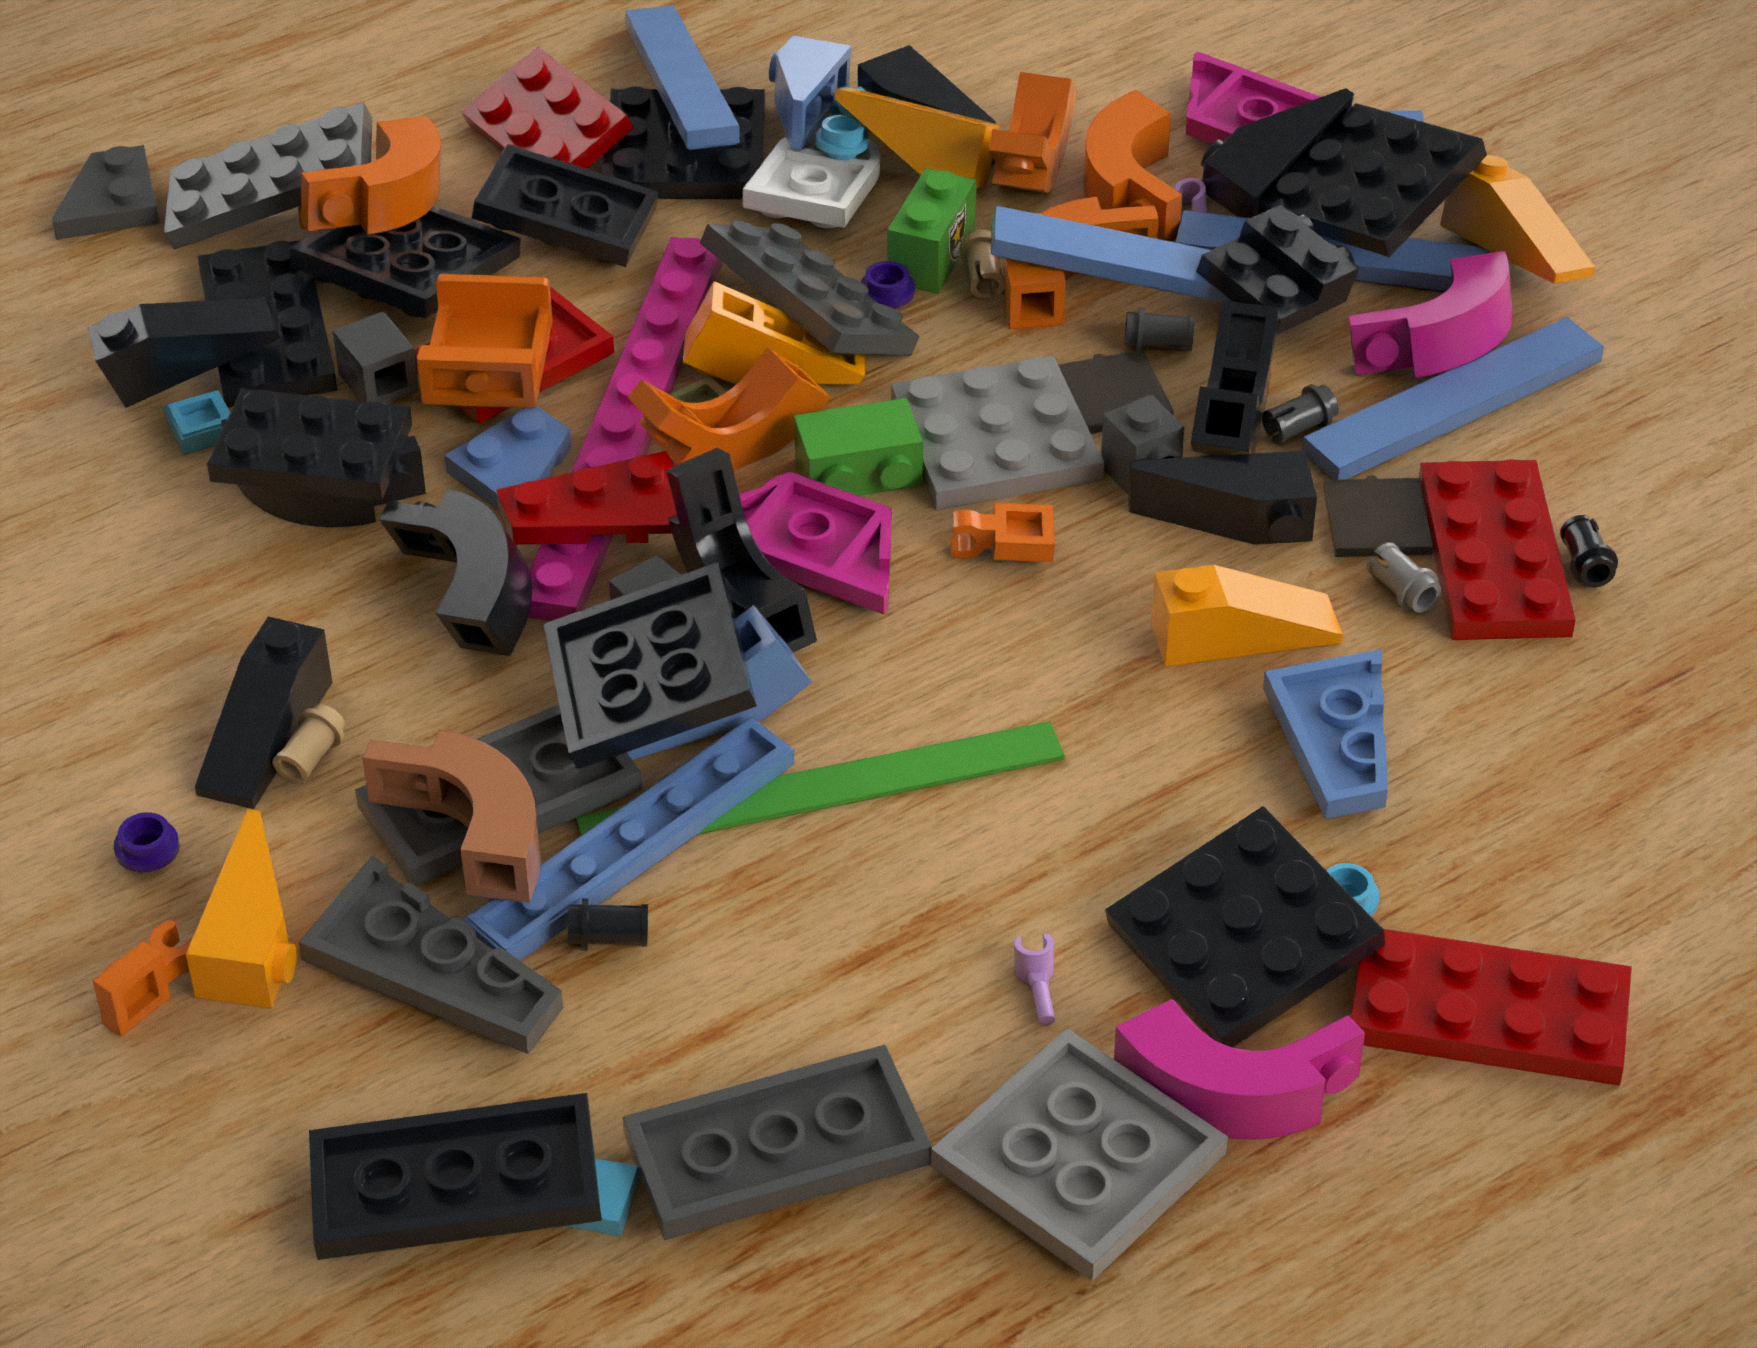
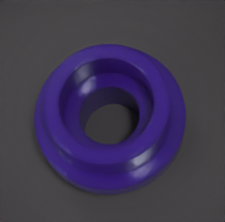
M877 262L867 269L866 275L861 280V283L868 288L867 294L879 304L893 309H898L908 304L915 295V282L910 276L909 270L898 262Z
M144 812L132 815L122 822L115 837L113 847L115 857L122 867L134 872H152L167 866L175 859L180 849V842L176 829L163 816Z

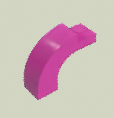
M1501 251L1450 259L1451 287L1442 295L1428 302L1404 308L1349 315L1353 363L1356 375L1412 367L1415 378L1428 376L1470 363L1495 348L1506 337L1513 323L1510 271L1506 252Z
M1171 999L1116 1026L1114 1060L1218 1129L1228 1138L1268 1139L1294 1134L1320 1124L1324 1094L1341 1092L1359 1077L1365 1033L1347 1015L1281 1048L1264 1051L1241 1050L1219 1043L1207 1036L1193 1023L1179 1005Z

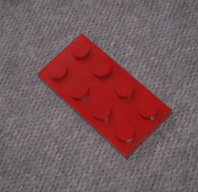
M1508 459L1504 461L1422 462L1420 464L1418 481L1452 640L1573 637L1576 619L1537 461Z
M1384 929L1386 945L1359 962L1351 1018L1365 1033L1363 1046L1618 1086L1621 1084L1625 1061L1632 966Z

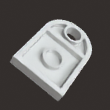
M821 128L816 131L801 150L790 149L787 137H784L778 142L743 188L742 208L761 211L763 215L770 218L791 217L811 221L813 225L820 228H845L879 179L880 150L869 139L868 148L851 160H835L828 157L826 152L820 150L816 145V134Z

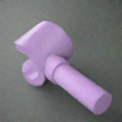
M1195 178L1180 180L1174 189L1182 194V206L1191 203L1192 211L1206 213V199L1209 196L1206 195L1205 184Z
M1044 933L1043 949L1029 951L1022 947L1021 937L1018 936L1014 941L1015 975L1021 981L1029 983L1030 989H1032L1039 1024L1050 1025L1055 1022L1048 988L1049 979L1054 974V940L1049 934Z

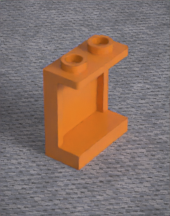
M439 274L436 281L438 311L430 345H420L417 356L422 404L536 408L553 323L549 280L545 277Z

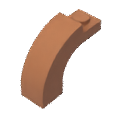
M445 730L438 731L432 748L369 739L362 757L369 803L435 811L459 820L468 827L461 847L466 895L530 903L540 873L541 856L534 797L526 778L509 758L488 744L466 735Z

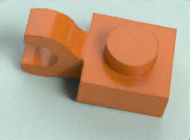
M994 503L993 514H982L972 510L953 512V533L957 534L951 535V556L969 559L980 555L988 548H993L994 560L1053 562L1055 549L1053 505Z
M168 920L158 925L150 935V945L142 941L122 958L111 962L100 975L92 980L103 1025L120 1037L170 999L171 995L168 984L178 976L189 972L186 952L192 938L184 945L172 948L180 942L177 924L174 921Z

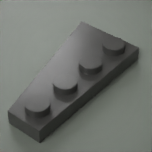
M373 855L299 941L300 954L303 961L526 1054H529L563 1009L562 991L503 948L491 949L476 938L475 928L457 915L450 919L431 906L429 895L412 883L406 886L399 883L389 875L388 866Z

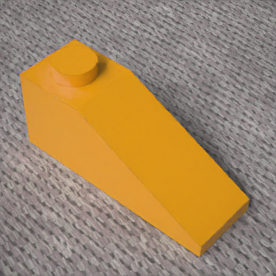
M837 88L835 100L920 175L925 168L937 171L944 170L955 175L976 179V188L986 187L993 159L989 151L992 129L999 130L1000 125L854 88Z
M1487 155L1445 199L1440 226L1492 253L1505 251L1508 261L1553 284L1593 277L1595 266L1529 177L1509 168L1508 161L1505 159Z
M715 281L685 333L683 363L692 366L695 371L703 376L718 377L732 384H737L743 379L767 348L801 367L817 384L860 385L865 376V354L833 353L783 311Z
M1217 565L1155 572L1151 627L1165 667L1336 645L1343 642L1342 630L1329 597L1325 593Z
M247 809L186 952V958L195 998L272 1009L282 983L289 984L294 976L297 949L295 944L288 942L284 914L260 811Z

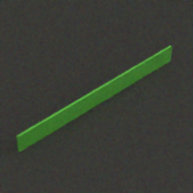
M1050 721L780 775L706 826L698 834L1065 760V755ZM620 808L576 817L580 836Z

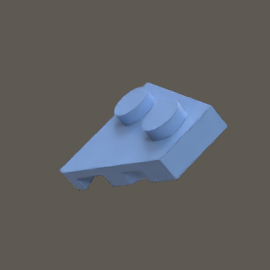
M537 405L536 408H523L445 455L446 472L499 511L496 489L552 477L553 468L562 463L571 448L570 429Z

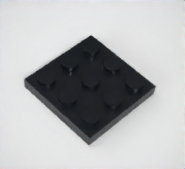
M637 86L625 89H611L610 102L628 116L634 129L604 154L602 174L659 191L658 199H743V188L763 163L766 108L765 89H748L745 87L720 89L739 124L740 143H737V145L692 150L687 149L657 89H645Z
M1355 103L1258 203L1262 213L1282 205L1296 215L1303 214L1307 216L1313 223L1315 232L1320 236L1390 257L1487 156L1483 138Z
M433 206L430 211L419 219L405 226L367 235L361 225L318 230L290 247V267L310 274L320 282L333 283L357 292L364 299L377 300L401 309L408 316L426 319L438 311L436 281L439 274L493 275L520 257L521 238Z
M718 562L543 624L568 753L577 769L757 707L726 580Z
M1264 806L1105 909L1109 926L1210 1038L1230 1047H1234L1386 945L1384 929Z

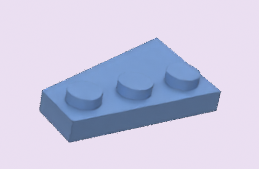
M1382 649L1264 672L1263 690L1325 819L1386 807L1388 780L1386 736L1384 735Z

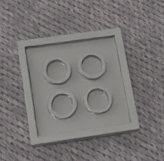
M1054 355L1029 358L1024 361L989 367H977L966 371L932 377H920L915 380L891 384V400L907 398L922 437L923 479L936 510L1103 480L1104 461Z
M1066 1028L931 1148V1167L1086 1278L1093 1281L1226 1155L1228 1136Z

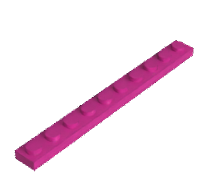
M670 238L571 472L646 455L652 438L648 435L649 432L639 423L644 414L627 396L641 379L665 393L671 394L683 364L685 333L714 281L716 282L723 265L722 261L700 244V239ZM593 535L592 539L586 544H540L529 570L532 582V600L528 617L553 621L583 610L613 535Z

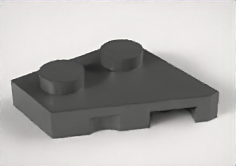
M144 145L133 147L117 146L107 151L90 154L52 217L56 240L159 224Z

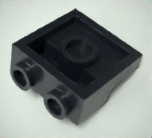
M1279 205L1246 220L1238 239L1202 254L1196 272L1232 302L1279 308L1276 335L1346 302L1359 267L1355 264L1354 258L1347 248L1340 245L1335 246L1315 232L1313 223L1307 216L1303 214L1296 215L1282 205Z

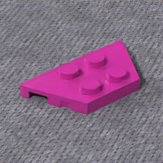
M1197 51L1193 56L1186 134L1203 140L1210 145L1218 139L1224 142L1239 126L1320 98L1321 96Z
M790 471L767 481L764 486L757 490L745 491L739 494L751 534L764 557L777 572L794 582L883 615L886 613L889 602L891 560V507Z

